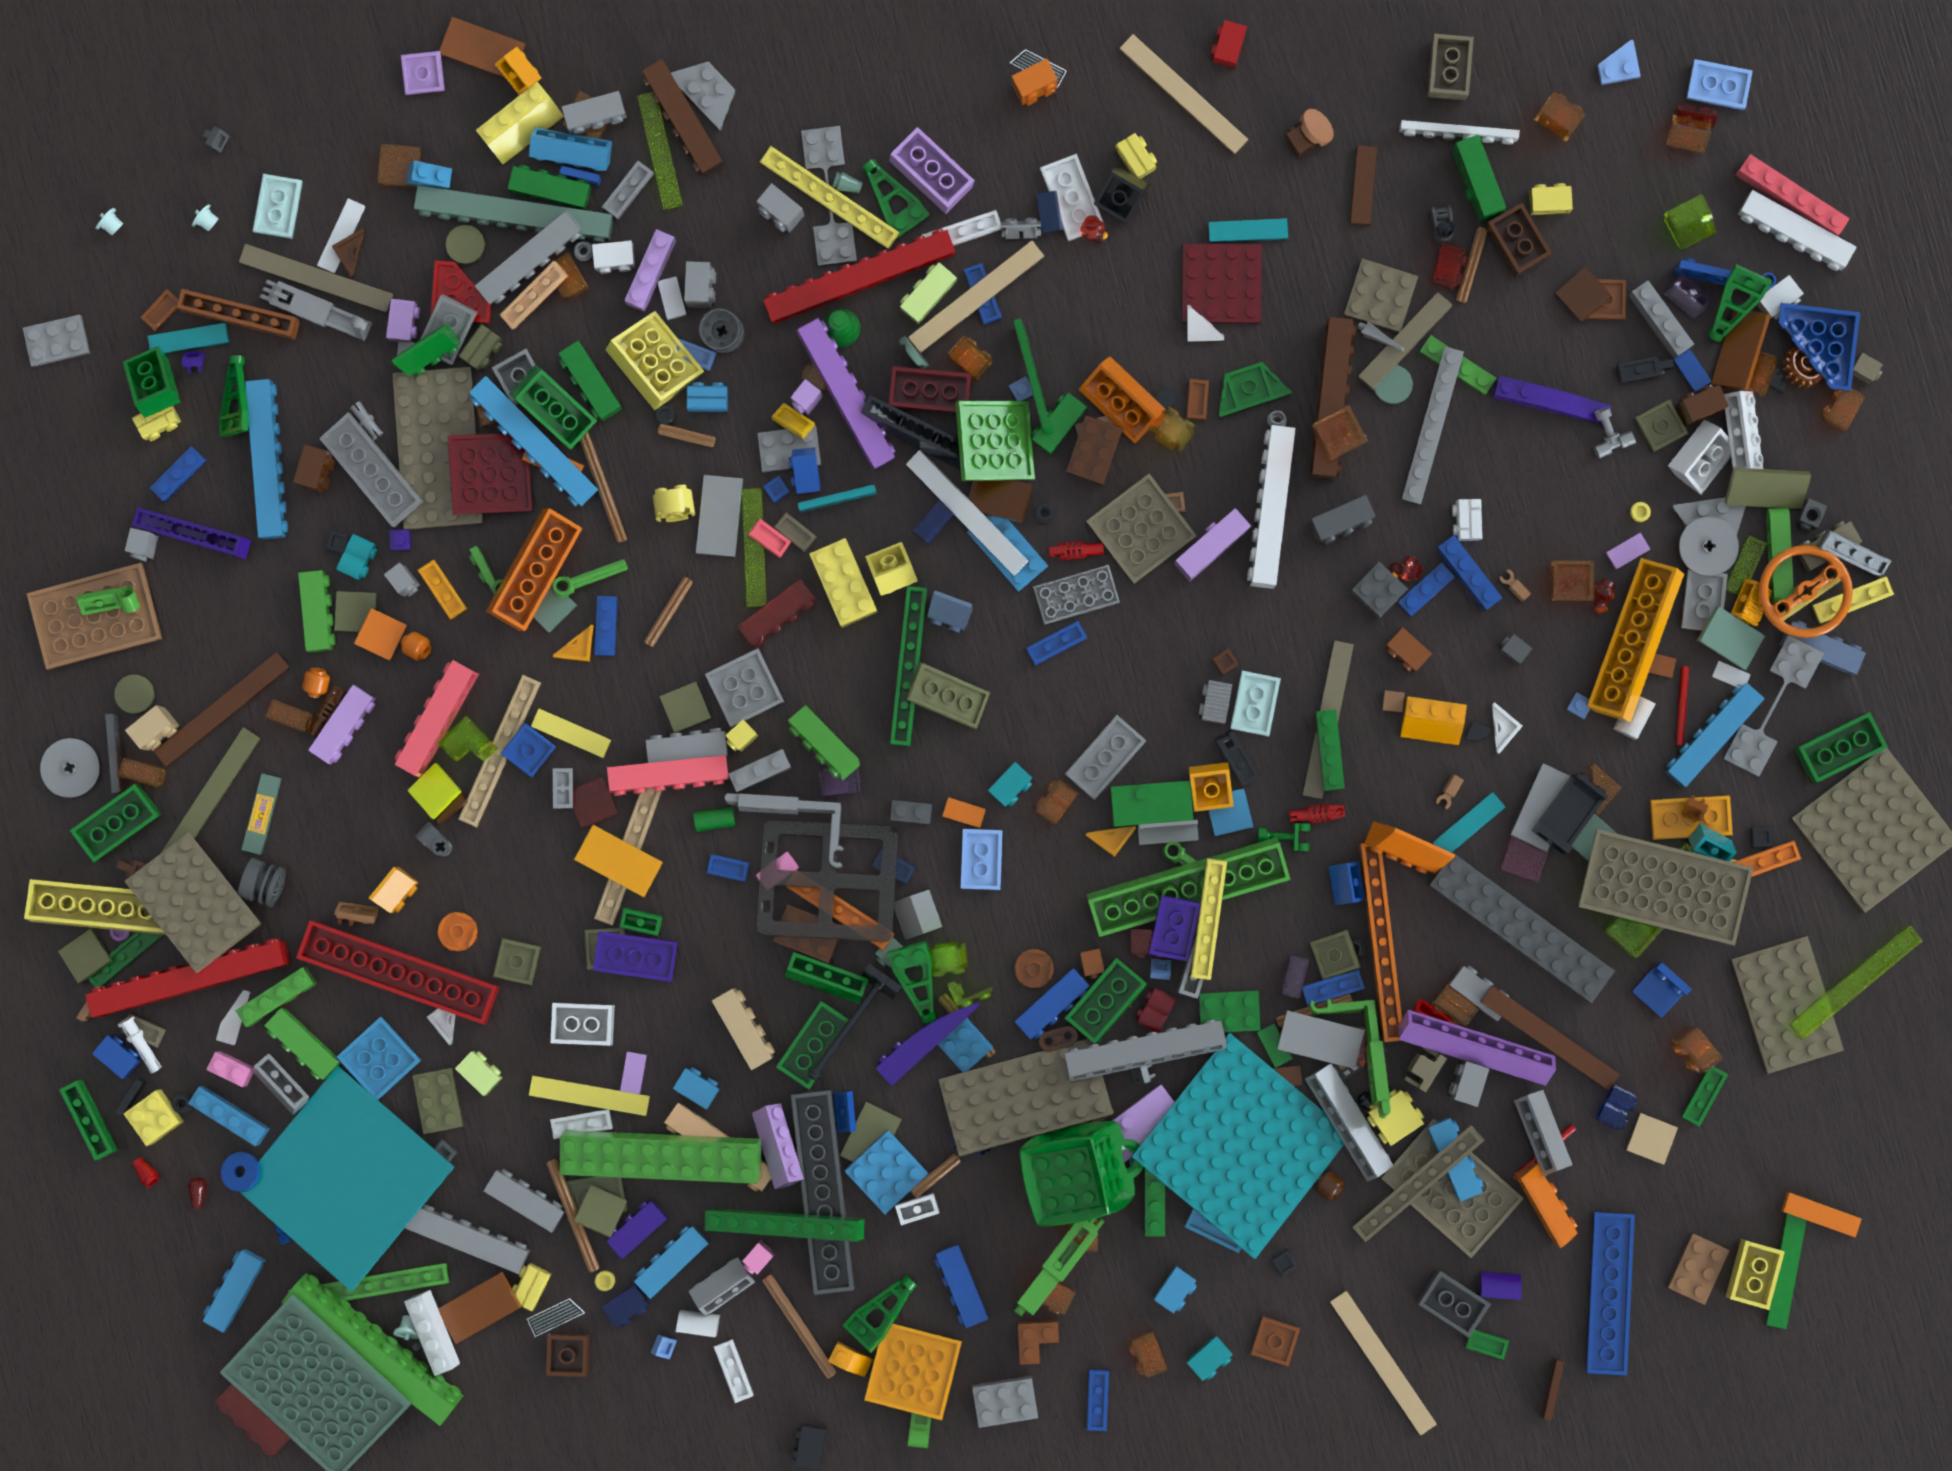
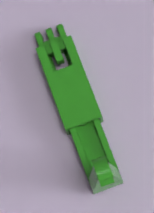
M1328 999L1325 1003L1327 1008L1317 1009L1314 1006L1315 1002L1312 1000L1309 1008L1316 1015L1361 1013V1010H1363L1367 1036L1365 1052L1372 1106H1378L1379 1117L1382 1119L1386 1118L1391 1112L1383 1041H1379L1375 1001L1366 1000L1332 1004L1330 999Z
M1095 1218L1074 1223L1041 1266L1043 1268L1017 1302L1018 1306L1014 1310L1015 1313L1019 1316H1022L1024 1312L1031 1315L1036 1313L1058 1282H1062L1097 1237V1231L1105 1222L1103 1219H1100L1097 1225L1094 1223L1097 1219ZM1078 1232L1077 1237L1079 1239H1082L1085 1233L1088 1234L1080 1245L1073 1241Z

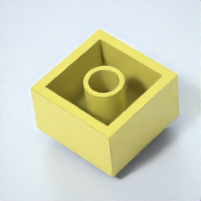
M902 542L865 556L881 596L918 581Z
M162 1089L154 1091L124 1113L146 1146L154 1144L184 1122L179 1113L173 1109L172 1103Z

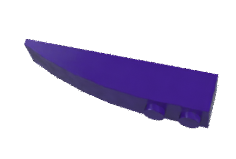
M1499 376L1496 379L1492 395L1493 399L1602 424V421H1597L1594 412L1605 407H1609L1611 411L1612 408L1610 405L1578 395Z
M139 507L136 509L131 525L242 559H246L251 540L238 535Z
M977 1001L958 1008L926 1025L904 1043L899 1041L891 1048L894 1051L891 1055L887 1056L885 1054L877 1061L879 1066L876 1067V1070L892 1086L979 1007L981 1003Z

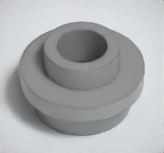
M586 241L577 243L574 247L576 258L580 261L591 259L593 256L592 245ZM583 248L587 249V253L585 255H582L580 253V251Z
M1273 411L1268 415L1267 424L1269 427L1271 425L1286 426L1287 418L1283 412Z

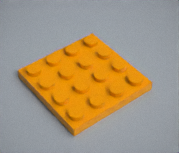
M892 1324L886 1337L878 1345L865 1401L942 1420L962 1341Z

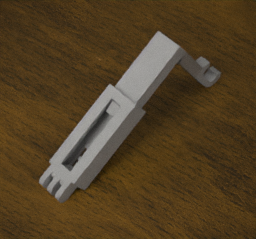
M266 280L265 283L272 286V288L263 287L262 291L269 293V295L260 294L259 298L268 301L271 306L324 328L329 326L365 341L372 322L338 309L331 302L280 281L275 283ZM288 295L293 296L290 304L279 300V298L287 301Z
M729 793L725 795L726 803L728 805H737L739 811L798 815L799 812L832 814L829 862L835 868L842 867L840 862L835 863L833 861L834 852L844 850L843 847L838 846L841 803L802 801L798 797Z

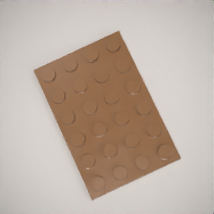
M143 563L27 593L46 670L162 639ZM130 586L134 589L140 607L132 613H125L122 608L82 615L77 603V595Z

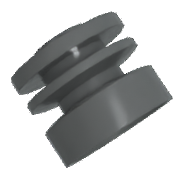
M713 309L706 313L700 321L699 333L701 339L716 352L723 354L733 352L743 342L745 335L744 326L740 319L729 310ZM720 329H725L727 331V334H723L721 337V334L719 333Z
M251 858L242 875L238 895L241 898L253 901L257 894H259V904H264L266 901V906L273 907L282 893L286 869L282 867L277 869L276 865L272 864L266 872V862Z

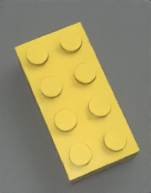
M846 538L810 553V557L841 628L878 613Z

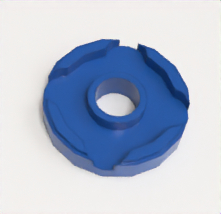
M233 1153L227 1157L222 1165V1181L230 1190L237 1192L248 1191L259 1180L260 1164L249 1153ZM240 1167H244L245 1173L242 1177H238L237 1171Z

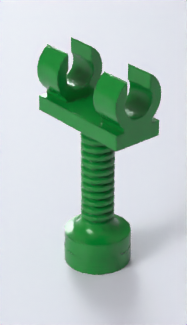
M1294 823L1292 834L1268 832L1267 828L1258 827L1257 843L1277 837L1278 840H1292L1293 851H1309L1310 844L1298 843L1299 831L1309 832L1310 824Z

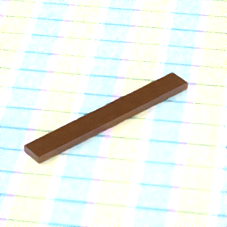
M276 652L157 748L154 753L168 767L286 672L290 666Z
M1490 986L1480 1002L1606 1090L1609 1091L1620 1074L1495 987Z

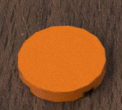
M454 912L441 920L437 933L444 947L451 951L459 952L467 950L474 944L477 939L478 929L476 922L471 916L466 913Z

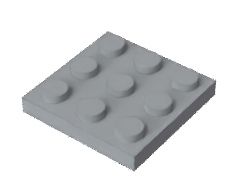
M758 648L705 674L731 728L742 720L746 721L784 702Z

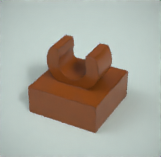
M1692 795L1683 807L1681 815L1701 821L1707 812L1708 805L1705 804V799L1702 798L1699 802L1694 800L1695 795Z

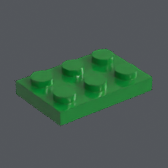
M1259 991L1199 993L1200 1025L1205 1024L1208 1020H1216L1222 1022L1224 1032L1261 1030Z

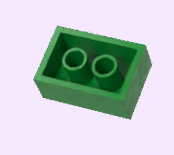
M159 346L123 361L134 405L144 418L180 403L169 359Z

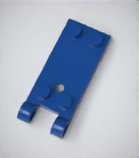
M1684 258V260H1680L1674 266L1672 275L1724 286L1732 270L1695 263L1696 260ZM1764 273L1762 275L1771 278L1772 285L1769 287L1771 289L1776 284V277L1772 273Z

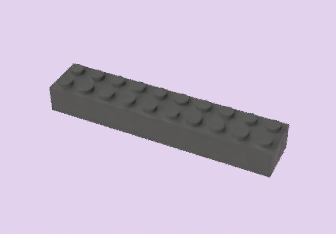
M1457 855L1437 871L1427 885L1588 1003H1592L1615 972L1611 967Z
M832 1089L792 1094L791 1100L798 1161L804 1178L801 1180L805 1215L846 1217ZM807 1238L814 1295L854 1290L849 1241Z

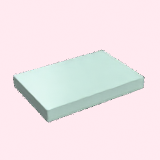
M263 174L253 226L254 233L293 238L302 180Z
M1241 671L1230 729L1269 737L1281 678Z

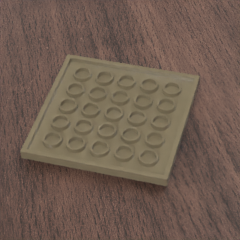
M1888 748L1872 755L1790 818L1863 913L1869 911L1952 847L1951 829Z

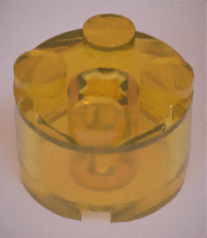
M1169 407L1168 410L1161 412L1160 417L1149 428V432L1152 433L1153 431L1156 434L1154 438L1164 447L1171 451L1174 448L1178 449L1176 453H1180L1195 434L1193 430L1195 426L1191 421L1180 418L1178 416L1179 413Z

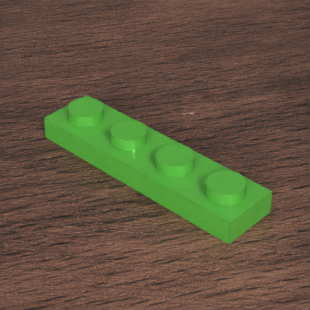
M1430 335L1419 353L1439 365L1444 347L1448 346ZM1464 356L1462 357L1457 378L1483 395H1486L1496 377Z

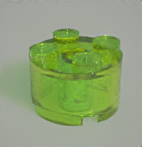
M957 942L936 944L935 949L932 950L928 946L932 973L935 977L943 976L948 971H953V974L963 973L965 968L969 966L965 942H961V945H958Z

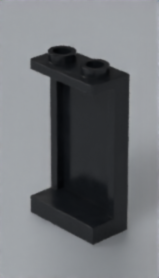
M1583 773L1572 774L1534 826L1532 832L1560 854H1569L1573 848L1571 846L1601 803L1607 800L1609 796L1605 794L1606 791L1602 787L1593 785L1587 775Z

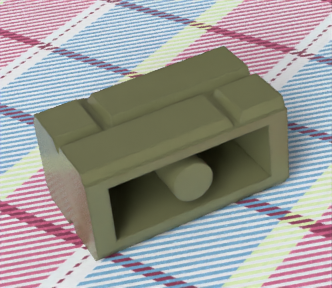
M481 324L458 356L480 372L481 369L485 370L490 364L491 360L489 358L491 355L499 352L502 347V339Z

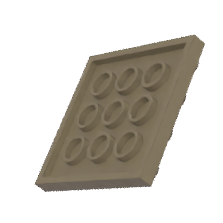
M1150 474L1146 475L1086 521L1133 584L1197 537Z

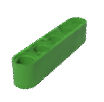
M1788 508L1767 509L1766 523L1769 562L1780 552L1791 548L1790 513ZM1792 557L1780 563L1770 578V589L1772 590L1770 596L1771 604L1784 600L1794 593Z

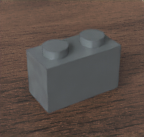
M892 800L890 820L930 825L932 804Z

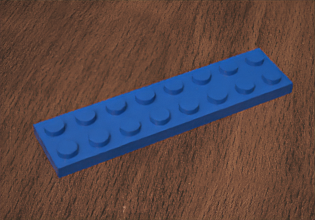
M1593 1212L1586 1373L1627 1375L1634 1214Z

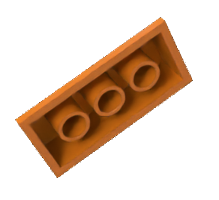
M1110 356L1099 364L1078 389L1115 425L1123 427L1122 432L1134 443H1137L1167 411Z
M1374 821L1364 843L1371 846V851L1378 854L1385 852V857L1397 861L1398 858L1401 860L1400 864L1410 868L1414 865L1416 866L1415 870L1426 874L1427 871L1436 873L1455 857V854L1411 834Z
M1534 1162L1514 1173L1551 1240L1558 1247L1562 1248L1578 1234L1575 1230L1578 1226L1572 1216H1567L1565 1211L1568 1209L1563 1200H1558L1555 1195L1558 1191L1554 1184L1547 1181L1546 1177L1542 1174L1540 1166Z

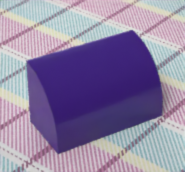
M1480 1271V1297L1521 1300L1522 1282L1520 1274Z

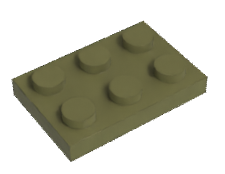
M453 1068L413 1075L423 1134L463 1127Z

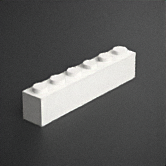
M1754 190L1748 194L1738 212L1743 221L1758 225V228L1765 233L1771 232L1776 235V239L1779 241L1791 243L1794 249L1811 254L1810 257L1812 259L1824 261L1828 264L1829 268L1835 271H1842L1847 266L1856 249V246Z

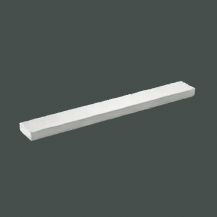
M919 450L908 461L906 465L1013 575H1016L1027 564L1028 560L922 450Z

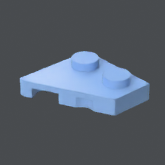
M1633 40L1627 42L1598 64L1597 69L1601 85L1640 78Z

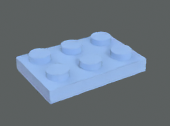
M1695 59L1692 65L1686 99L1745 110L1753 71Z
M963 829L961 889L1000 890L1003 830Z

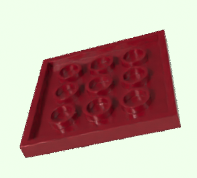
M1183 244L1182 323H1187V305H1191L1198 314L1202 315L1210 323L1261 324L1262 244Z
M504 434L450 435L447 437L452 515L532 512L529 462L522 460L525 450L523 448L519 450L511 442L513 438L509 434L506 436Z

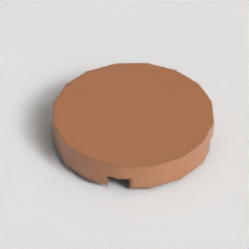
M1308 109L1300 116L1302 132L1312 143H1319L1320 146H1324L1332 141L1334 137L1332 125L1321 112L1316 109Z

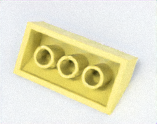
M536 82L476 131L498 160L505 165L530 145L531 134L535 127L549 130L563 119L564 115L541 85Z

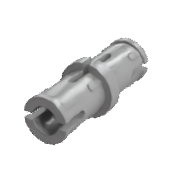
M361 402L355 403L360 411L352 405L350 410L358 418L359 424L366 429L372 440L378 439L373 431L381 437L383 432L373 421L374 417L368 414Z

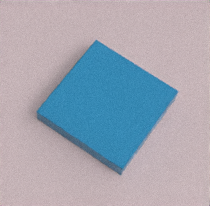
M1244 789L1232 791L1234 807L1208 810L1214 836L1253 827Z

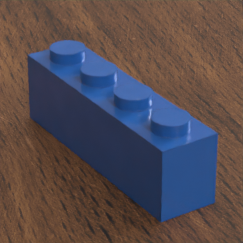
M1454 535L1435 549L1483 612L1502 599L1501 595Z
M1073 968L1014 1022L1030 1039L1033 1037L1037 1039L1045 1032L1043 1028L1047 1024L1052 1026L1059 1019L1057 1015L1061 1011L1066 1013L1074 1006L1072 1001L1077 997L1081 999L1087 993L1089 985Z
M957 1243L936 1252L937 1257L934 1258L937 1268H942L945 1275L941 1278L945 1288L949 1287L952 1292L949 1297L953 1307L956 1305L960 1313L957 1314L960 1324H965V1327L969 1328L988 1320L989 1317L959 1244Z

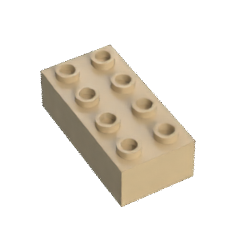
M734 988L715 998L712 1002L748 1066L753 1070L774 1058L773 1053H775L772 1044L770 1042L766 1043L763 1038L766 1034L761 1025L755 1024L753 1019L756 1016L750 1007L746 1008L744 1004L746 999L741 990L737 991Z

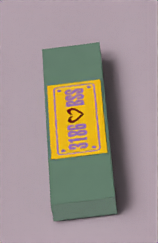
M261 774L241 850L262 855L282 778Z

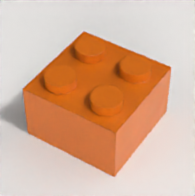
M1046 58L1014 74L1011 85L1021 105L1027 104L1029 106L1037 102V98L1053 94L1055 89H1057L1058 79Z

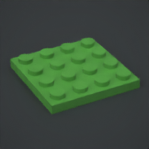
M1028 401L955 402L962 481L1035 479Z

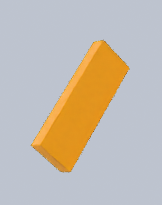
M434 559L418 569V572L450 619H453L467 609Z

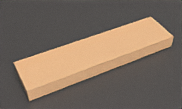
M553 261L500 316L511 329H515L568 275L556 261Z

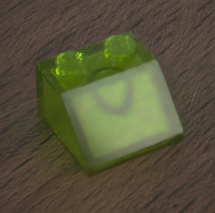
M1702 194L1667 211L1663 215L1680 251L1716 233L1711 210Z

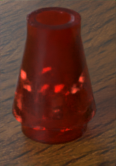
M192 1178L189 1180L188 1190L191 1208L204 1207L208 1185L204 1178Z

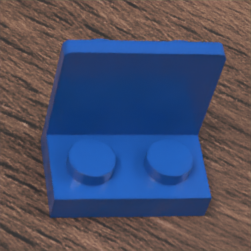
M1657 962L1632 992L1662 1018L1682 995H1687L1692 989L1664 963Z

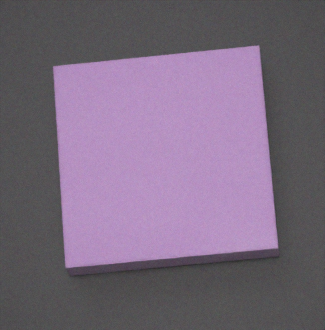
M440 51L401 55L405 95L445 91Z

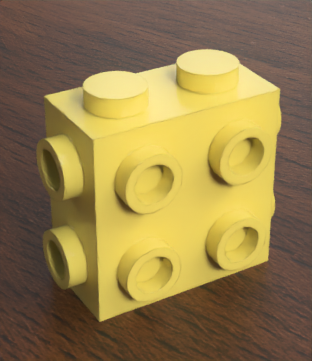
M1396 1089L1389 1092L1391 1112L1386 1118L1382 1119L1379 1117L1378 1106L1371 1105L1369 1106L1370 1110L1367 1111L1369 1114L1367 1120L1373 1128L1377 1126L1380 1131L1378 1136L1384 1144L1388 1143L1390 1146L1424 1124L1421 1120L1424 1116L1418 1108H1413L1411 1105L1413 1100L1408 1092L1403 1093L1402 1090L1396 1091Z

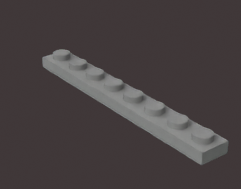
M1444 347L1402 500L1420 505L1422 503L1463 357V351Z

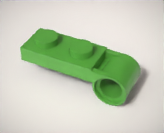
M475 546L469 549L472 553L469 557L474 566L478 565L481 571L478 575L483 584L487 582L495 595L498 586L501 585L503 580H495L479 547Z
M130 586L77 595V603L82 615L122 608L125 613H132L140 607L135 591Z
M912 1413L908 1446L928 1448L931 1425L930 1417Z

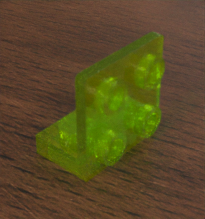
M955 981L947 984L956 1006L961 1005L962 1008L973 1004L972 999L979 997L982 1000L991 996L990 992L993 991L991 986L962 999L961 995L965 993L961 984H956Z

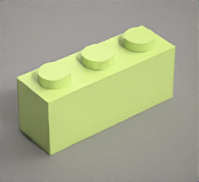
M938 263L936 266L933 264L927 270L926 278L923 281L920 279L913 288L915 290L911 295L906 294L900 301L902 304L900 306L901 311L918 325L957 282V277L941 263Z

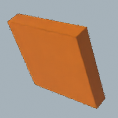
M370 608L354 644L390 661L407 625Z

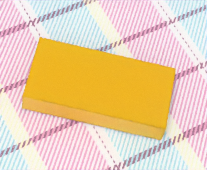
M785 403L772 415L773 421L802 440L815 427V423Z

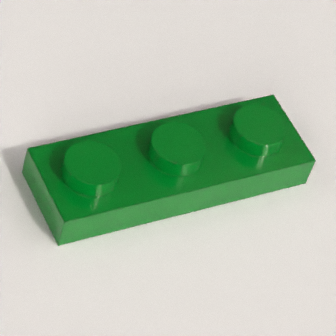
M1709 1065L1681 1117L1700 1127L1728 1074Z

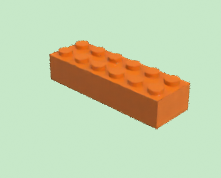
M550 508L542 509L486 612L518 631H526L582 528Z

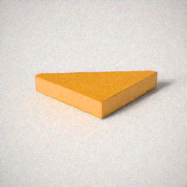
M590 625L554 653L553 658L590 662L594 625Z
M1130 826L1088 832L1086 836L1115 857L1136 827Z

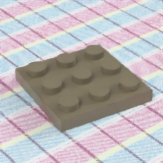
M1362 258L1344 316L1366 323L1369 321L1375 326L1399 333L1402 329L1418 276Z

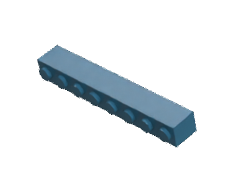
M487 376L469 392L471 396L469 400L476 407L480 405L485 410L483 414L490 421L494 419L499 424L497 428L505 436L509 434L513 438L511 442L519 450L523 448L527 452L525 456L531 463L537 462L541 466L540 472L546 478L550 476L555 481L553 485L560 492L564 490L569 495L567 499L575 507L577 505L582 507L598 491Z
M270 379L245 381L249 410L248 419L250 422L249 432L258 538L262 540L286 538L285 532H288L287 521H284L286 503L282 500L285 486L284 482H281L280 475L283 474V464L279 462V454L282 453L281 443H278L277 435H280L279 423H276L278 405L274 402V396H277V388Z

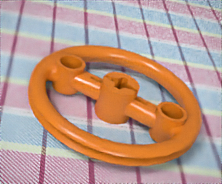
M1800 545L1780 552L1771 559L1761 575L1759 599L1763 612L1776 628L1791 636L1811 638L1828 633L1846 617L1852 602V581L1846 567L1834 554L1817 546ZM1811 554L1829 562V565L1814 579L1798 584L1794 589V593L1784 600L1770 604L1768 595L1769 581L1774 570L1784 560L1795 555ZM1827 569L1833 571V573H1834V578H1833V579H1828V578H1827V576H1826V571H1827ZM1839 578L1841 579L1843 586L1842 603L1836 615L1829 622L1817 628L1800 629L1782 620L1800 602L1814 599L1818 590L1827 583H1831ZM1812 587L1806 595H1802L1793 601L1794 598L1802 594L1804 589ZM1779 603L1783 604L1786 608L1784 614L1777 610Z

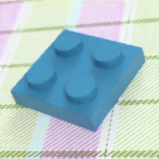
M968 1018L937 1044L962 1072H967L993 1048Z

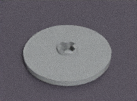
M1703 517L1696 519L1683 530L1680 536L1679 553L1683 563L1692 572L1702 576H1715L1725 572L1733 565L1738 555L1739 543L1735 531L1728 523L1719 518ZM1708 541L1710 545L1714 546V548L1710 549V552H1708L1707 548H1704Z
M73 738L62 739L52 744L44 753L40 765L41 777L47 788L56 795L67 798L79 797L89 792L96 784L100 775V761L95 750L86 742ZM68 763L70 765H75V768L72 769V773L70 771H66V768H68Z

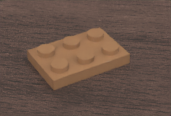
M1691 1233L1667 1288L1705 1305L1730 1250Z

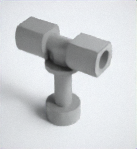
M1609 407L1594 412L1597 421H1602L1607 435L1604 437V442L1593 446L1598 458L1611 454L1615 448H1625L1636 443L1631 431L1621 435L1618 432L1614 433L1609 417L1612 416Z

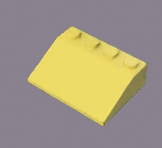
M656 311L613 338L606 348L607 353L654 410L671 400L704 373L701 366ZM683 357L688 358L691 361V363L686 361Z

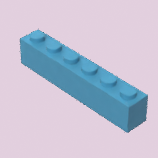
M1748 683L1738 684L1731 692L1734 695L1729 700L1726 698L1718 706L1720 708L1716 715L1712 713L1705 721L1707 725L1703 729L1699 728L1693 734L1694 740L1690 744L1686 743L1679 750L1681 754L1678 758L1675 759L1673 757L1667 763L1666 767L1668 769L1665 773L1682 788L1688 786L1765 699Z

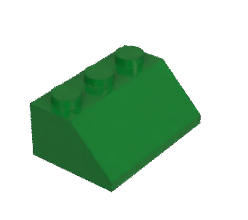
M447 322L399 353L391 361L406 375L411 376L415 374L418 376L426 370L425 366L429 363L433 366L442 360L440 356L447 353L449 356L457 351L458 348L456 346L461 341Z

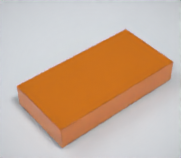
M948 797L942 816L980 828L986 809Z

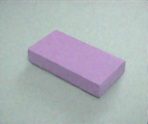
M1639 533L1606 552V555L1616 570L1649 551L1650 548L1642 534Z
M627 1052L620 1091L634 1094L641 1093L647 1055Z

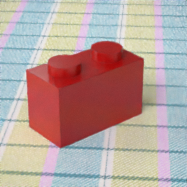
M1224 20L1223 26L1219 25L1216 37H1219L1218 44H1213L1210 54L1214 56L1213 62L1232 68L1236 67L1247 26Z

